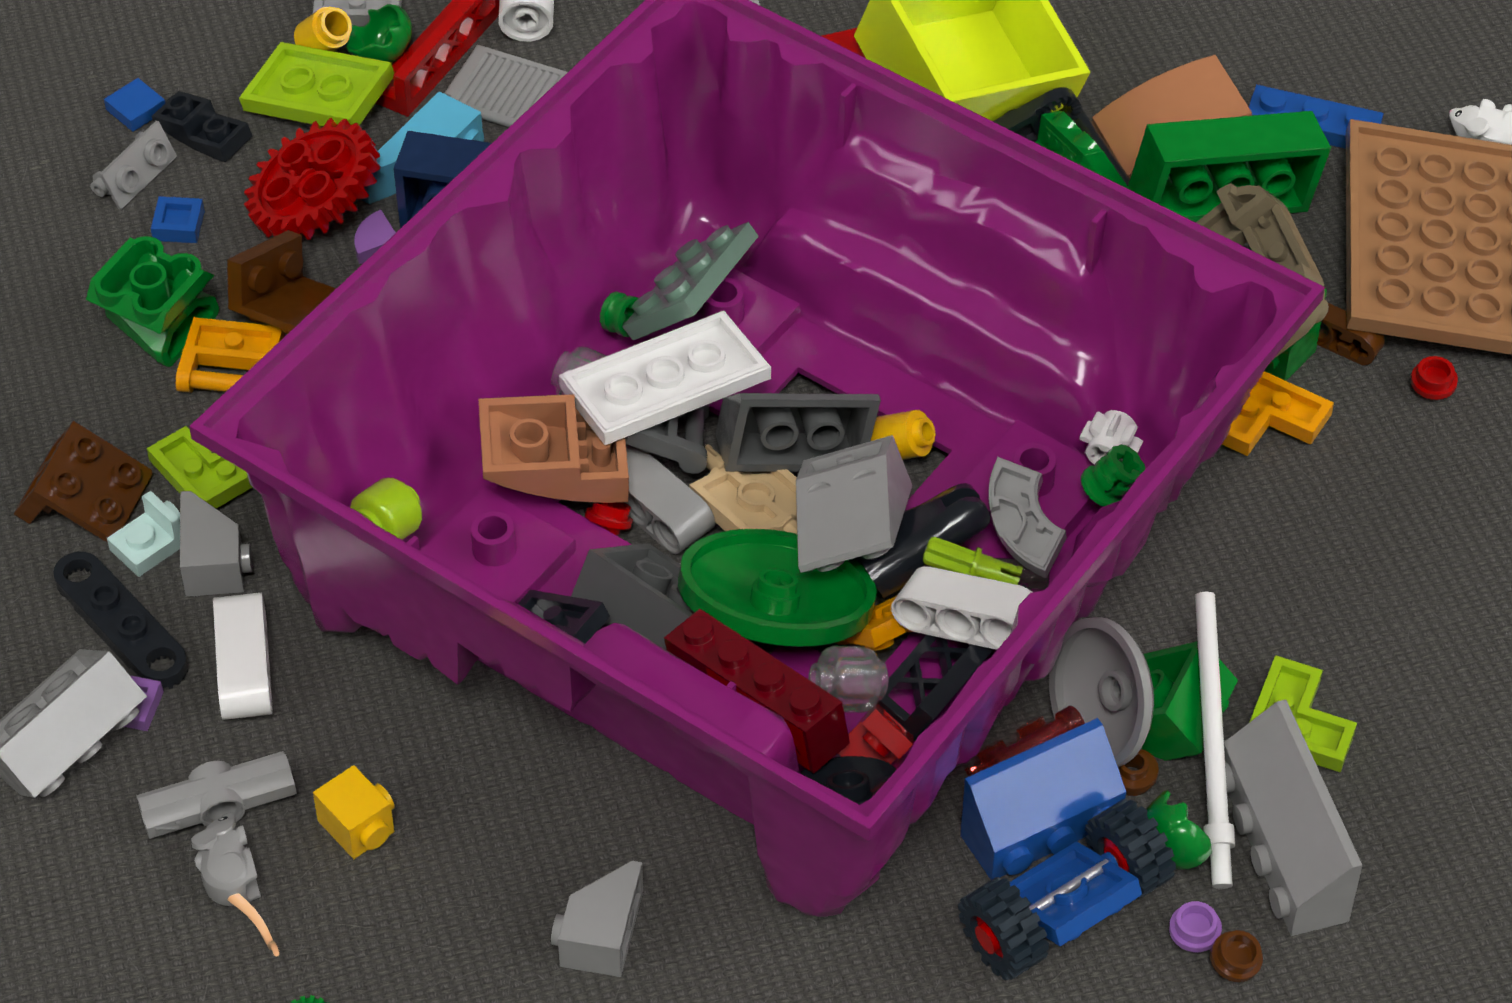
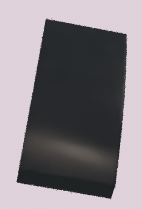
M178 91L175 95L171 96L151 116L153 122L159 121L163 130L178 141L202 154L226 162L252 137L247 122L216 114L210 99Z

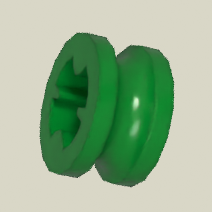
M617 291L611 293L605 299L601 308L600 323L605 331L617 332L618 335L629 337L622 326L634 313L632 305L639 298L627 296L625 293Z

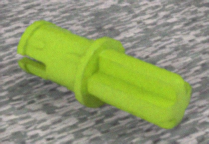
M931 537L923 554V562L934 568L1018 585L1020 580L1018 577L1023 569L1022 566H1016L982 554V548L980 547L973 551L937 537Z

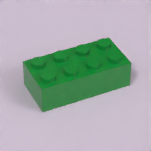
M1313 111L1147 124L1128 188L1193 222L1200 220L1221 203L1216 191L1230 183L1237 188L1247 185L1261 186L1283 202L1289 213L1308 212L1331 146Z

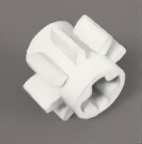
M1110 410L1105 414L1099 411L1096 412L1093 420L1087 421L1079 438L1083 442L1089 443L1084 453L1094 465L1101 457L1107 455L1113 446L1123 444L1138 453L1143 444V440L1134 436L1138 429L1135 421L1126 413L1117 410Z

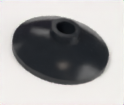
M844 756L830 759L815 773L805 768L800 774L860 805L871 799L897 769L888 762L876 758Z

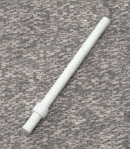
M1200 592L1195 594L1208 811V824L1203 826V831L1210 838L1212 853L1210 855L1212 887L1226 889L1233 886L1230 849L1235 847L1234 825L1229 823L1216 603L1213 592Z

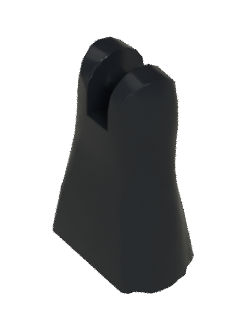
M957 484L928 501L904 511L894 546L887 553L873 559H865L863 556H860L859 559L871 579L874 580L879 592L887 601L895 597L903 589L916 569L922 566H929L923 562V554L931 537H937L960 546L978 535L989 525L991 518L989 511L971 484Z

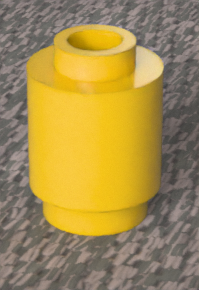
M322 7L296 26L294 31L295 44L334 52L348 42L352 31L351 20L347 13L340 8Z
M921 410L876 417L871 441L893 435L902 460L922 457L931 451L936 436L935 427Z

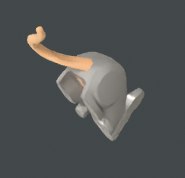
M226 813L209 824L205 830L198 832L191 838L192 848L199 850L195 857V865L201 872L203 886L209 898L224 906H236L248 916L259 930L268 948L277 957L280 955L277 944L273 941L269 929L261 916L249 903L260 898L261 895L250 848L243 846L248 844L244 827L242 825L237 828L234 813Z

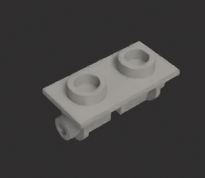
M155 121L146 131L139 132L131 145L102 172L98 171L93 175V182L90 184V187L97 196L111 195L117 208L122 209L177 157L159 121Z

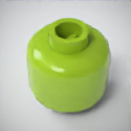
M395 478L380 479L355 496L350 504V508L358 511L371 522L401 540L415 532L422 521V509L418 494L412 487Z

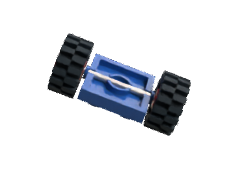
M1122 799L1087 821L1088 824L1085 825V831L1088 833L1085 836L1086 843L1092 846L1093 849H1089L1075 841L1011 882L1005 878L995 877L960 899L961 902L958 903V909L961 913L958 915L960 922L966 925L963 931L966 937H971L973 941L971 946L975 953L978 951L981 953V961L986 967L991 964L992 972L996 976L1001 975L1003 980H1012L1047 958L1049 943L1043 938L1046 937L1058 946H1062L1068 941L1078 938L1082 932L1109 915L1119 912L1133 900H1139L1172 879L1175 875L1173 871L1176 870V863L1171 860L1174 857L1172 848L1166 847L1165 842L1168 839L1164 832L1161 834L1158 832L1156 827L1159 824L1154 817L1149 820L1147 818L1148 811L1143 806L1138 808L1135 801Z

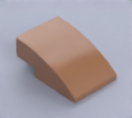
M1212 55L1169 70L1128 91L1092 117V124L1129 178H1131L1147 124L1252 116V112L1217 56Z
M574 394L478 399L483 479L506 488L553 499L599 503L628 502L629 474L625 438L604 445L575 408Z

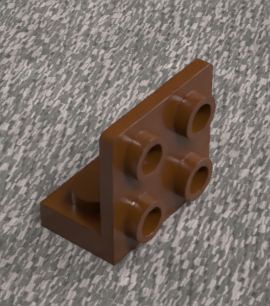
M290 230L227 259L228 309L247 316L251 321L264 322L280 328L286 334L294 329L336 289L303 276L302 235Z
M72 421L52 445L13 514L30 524L41 510L49 514L54 509L108 543L107 538L124 527L152 475V470L77 422Z

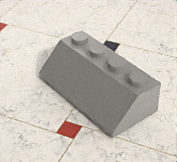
M1287 700L1277 701L1224 742L1227 793L1233 803V819L1237 831L1240 835H1247L1251 844V860L1255 872L1258 876H1265L1269 885V900L1272 911L1276 918L1284 919L1290 935L1294 936L1349 922L1362 863Z

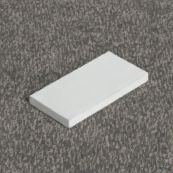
M721 311L560 374L559 387L565 395L574 394L575 408L602 443L608 445L771 379V366L726 312Z

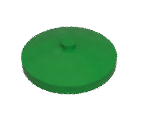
M770 529L729 530L715 533L696 541L682 556L678 576L680 595L694 613L701 609L746 639L782 646L826 645L856 635L870 622L877 593L874 580L871 579L865 567L854 558L845 560L839 567L830 571L820 572L816 568L801 573L798 567L797 534Z

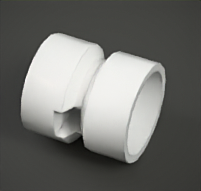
M500 0L498 24L502 32L518 41L531 42L542 39L553 28L554 0Z

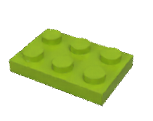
M280 42L241 94L239 100L243 111L309 124L317 121L320 126H324L329 118H332L337 125L343 119H347L350 125L354 123L360 125L392 81L395 73L391 62Z

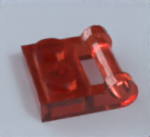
M1071 705L1057 712L1054 720L1046 722L1043 715L1038 716L1018 727L1016 731L1020 737L1010 743L1005 744L1003 739H1000L980 749L977 754L979 761L964 770L968 777L1085 724L1080 712Z

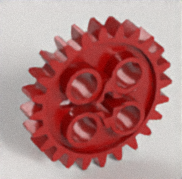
M329 118L323 128H321L317 121L312 123L309 132L304 133L301 128H298L296 138L290 141L288 138L283 137L281 139L283 147L279 150L269 149L268 154L271 156L269 161H261L256 164L261 173L249 176L248 180L253 186L244 191V194L249 199L244 203V206L250 212L248 216L266 237L271 235L275 237L290 230L298 234L303 233L307 240H309L317 228H320L325 234L328 232L329 222L335 220L341 224L344 222L342 213L346 210L351 212L358 210L354 204L356 199L368 198L369 194L364 187L376 184L377 182L372 173L381 168L376 161L380 157V153L375 148L376 144L365 130H362L358 123L350 125L347 119H343L337 125L332 118Z

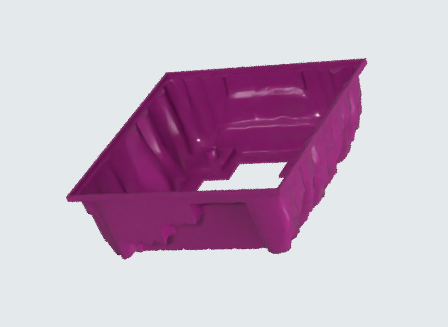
M645 0L201 414L189 428L192 440L246 471L250 485L261 494L271 532L281 559L290 569L294 584L302 597L311 605L315 623L321 631L353 633L361 626H365L383 636L389 635L395 647L419 660L428 657L434 668L458 685L466 678L477 660L503 676L515 680L522 687L576 720L592 726L602 735L663 771L669 772L679 782L753 824L757 852L764 869L767 887L778 902L794 907L805 915L828 917L841 914L847 904L879 880L881 868L904 840L909 824L915 823L931 806L946 776L957 765L967 764L978 754L995 719L1000 716L1003 707L1007 706L1015 698L1021 685L1025 681H1035L1044 678L1051 672L1068 628L1079 618L1088 617L1093 612L1108 581L1116 576H1122L1145 545L1156 513L1165 511L1168 503L1177 500L1183 486L1191 478L1199 465L1214 457L1229 434L1232 422L1237 419L1243 405L1250 397L1251 390L1261 378L1265 368L1321 303L1325 287L750 0ZM746 222H749L759 237L694 316L636 340H632L630 336L618 335L617 332L605 331L602 328L600 312L605 299L615 291L638 298L652 291L656 286L654 283L655 277L678 260L675 254L687 242L693 239L703 242L713 232L723 226L728 225L730 229H733ZM725 311L771 366V379L735 394L779 393L797 373H800L837 394H879L881 402L877 413L878 416L911 410H921L926 414L935 427L936 436L933 446L948 453V456L908 499L905 511L928 501L957 484L967 483L971 484L979 494L991 517L989 483L997 457L1042 473L1043 482L1038 497L1040 507L1053 524L1066 530L1067 538L1047 578L1039 576L1024 567L1007 551L997 535L992 517L990 518L989 525L982 532L960 545L973 551L980 547L982 548V554L1016 566H1022V573L1018 577L1020 578L1018 585L1022 586L1025 584L1033 592L1018 606L1013 626L1007 639L998 650L993 649L936 718L917 737L912 747L900 759L896 758L891 765L897 770L871 799L859 805L800 774L805 767L797 761L793 737L784 718L738 693L734 682L730 681L727 686L718 682L624 624L613 623L606 627L602 626L585 644L518 604L529 590L571 596L589 549L631 544L559 503L561 499L527 494L483 479L478 399L565 395L559 387L560 374L718 312ZM723 398L710 403V411L718 416ZM1117 410L1129 415L1138 426L1134 436L1143 440L1138 455L1145 464V470L1139 475L1120 501L1103 507L1091 500L1082 486L1081 475L1083 471L1089 466H1094V464L1084 453L1089 443L1083 442L1079 438L1087 421H1092L1096 412L1099 411L1105 414L1107 411ZM382 478H395L412 487L419 496L422 521L419 528L403 540L380 528L358 511L350 508L352 499ZM911 632L870 680L865 679L810 646L778 645L770 655L841 700L849 733L873 706L868 701L922 641L926 634ZM947 639L949 647L968 648V643ZM936 640L931 644L930 647H937ZM919 658L922 678L942 679L939 659ZM951 659L952 666L958 659ZM909 671L904 675V677L910 678ZM892 689L888 694L908 714L911 715L916 709L913 689ZM925 690V696H927L931 690ZM836 754L833 758L841 756L839 754Z

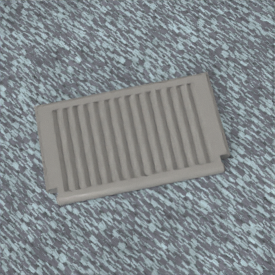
M477 44L444 94L480 111L483 120L510 127L568 72Z

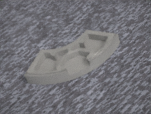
M997 457L989 483V505L997 535L1007 551L1020 564L1033 573L1047 578L1067 538L1066 530L1053 524L1040 507L1038 497L1043 482L1042 473Z

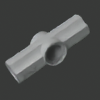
M284 751L232 767L224 761L206 762L192 770L188 780L136 795L147 835L151 839L200 823L207 827L214 820L229 812L234 813L235 821L237 822L245 814L246 809L297 794L287 756L284 754Z

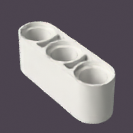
M922 566L916 569L891 604V612L900 625L913 632L998 650L1010 635L1018 606L1032 591L1016 584Z
M263 593L213 598L217 682L222 720L273 715L267 620Z

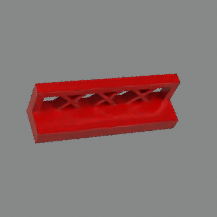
M452 0L392 65L395 73L393 79L376 104L409 117L499 16L500 0Z

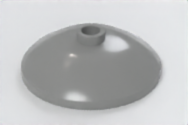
M1103 617L1084 618L1074 622L1066 631L1061 650L1049 673V692L1054 719L1060 734H1063L1098 718L1104 726L1117 766L1120 767L1137 755L1151 727L1154 711V690L1150 670L1138 644L1118 623Z

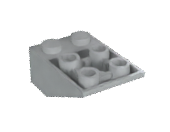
M893 435L803 460L796 478L798 567L801 573L816 568L820 572L830 571L839 567L845 560L863 556L865 559H873L882 556L890 548H893L913 486Z

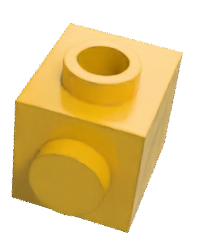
M355 765L313 791L317 821L353 859L367 850L380 847L388 839L389 835L395 832L392 810L395 808L393 799L381 784L373 785Z

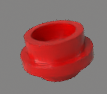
M1429 356L1422 359L1414 367L1410 381L1413 389L1419 395L1428 399L1439 400L1447 398L1455 392L1458 376L1453 364L1449 360L1439 356Z
M593 502L592 507H588L585 513V518L615 535H619L620 530L630 529L633 519L629 516L631 507L624 502Z

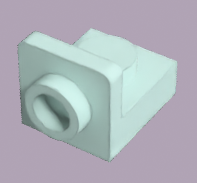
M151 491L142 496L145 513L107 538L109 550L138 577L180 549V512L170 501L162 502Z

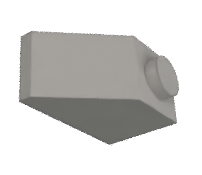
M181 491L180 570L186 597L244 592V573L252 572L253 568L250 543L242 544L239 525L193 492Z
M630 861L569 896L565 914H556L551 934V944L559 948L560 967L616 977L622 976L643 894L642 862Z

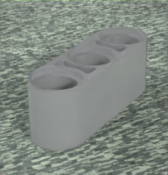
M626 444L629 497L628 502L624 503L631 507L629 516L633 519V522L673 554L680 553L715 527V517L712 510L698 494L649 453Z

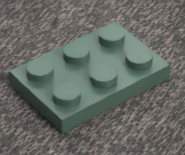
M746 222L733 229L726 225L713 232L703 242L693 239L683 245L675 254L678 260L655 277L654 283L656 286L654 289L641 296L632 305L634 313L622 326L631 339L636 340L694 316L759 237L750 223Z

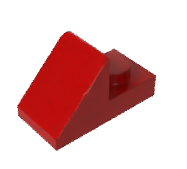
M876 702L848 733L850 744L838 754L841 757H871L892 764L896 758L900 759L912 747L914 736Z

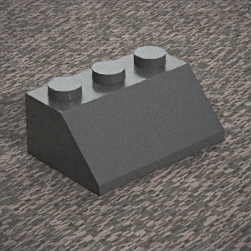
M739 393L725 397L722 401L715 433L721 457L724 461L725 471L776 472L777 470L787 469L790 472H799L803 460L870 442L881 402L879 394Z
M649 543L589 549L571 597L603 602L610 615L609 619L604 623V627L613 623L624 624L665 650L664 637L694 614L684 602L679 592L678 576L680 564Z

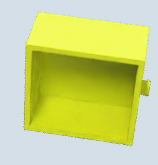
M869 0L854 34L866 59L991 121L1055 88H1069L1078 97L1091 73L1049 0ZM1061 103V107H1060V108H1058V106L1056 105V106H1055L1056 110L1053 111V110L1051 109V111H1052V112L1059 111V110H1061L1064 106H1063L1062 103Z

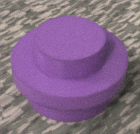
M1192 901L1182 905L1173 913L1170 919V936L1176 945L1186 951L1204 952L1210 950L1222 932V924L1215 910L1203 902Z

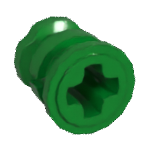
M1123 444L1113 446L1107 455L1101 457L1094 466H1089L1083 471L1081 483L1091 500L1104 507L1122 499L1123 495L1128 492L1135 480L1145 470V464L1140 459L1138 453L1132 448Z

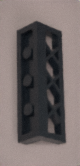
M926 635L868 702L872 705L878 702L914 736L915 741L993 649L968 644V648H953L948 646V641L945 638ZM936 640L937 647H930L931 644ZM919 658L939 659L942 679L922 678ZM951 659H958L952 666ZM908 671L910 673V678L904 677V675ZM892 689H913L916 709L911 715L888 696ZM925 690H931L930 693L927 696H925Z

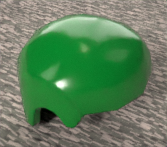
M386 4L378 10L369 9V22L366 25H352L350 38L345 44L347 50L355 56L393 63L403 55L411 41L413 28L407 12L397 5Z
M1165 790L1147 807V818L1150 820L1154 817L1159 824L1156 827L1160 834L1165 833L1168 839L1165 845L1173 850L1174 857L1171 860L1176 863V869L1197 867L1211 855V840L1198 825L1188 820V806L1186 803L1167 804L1171 793Z

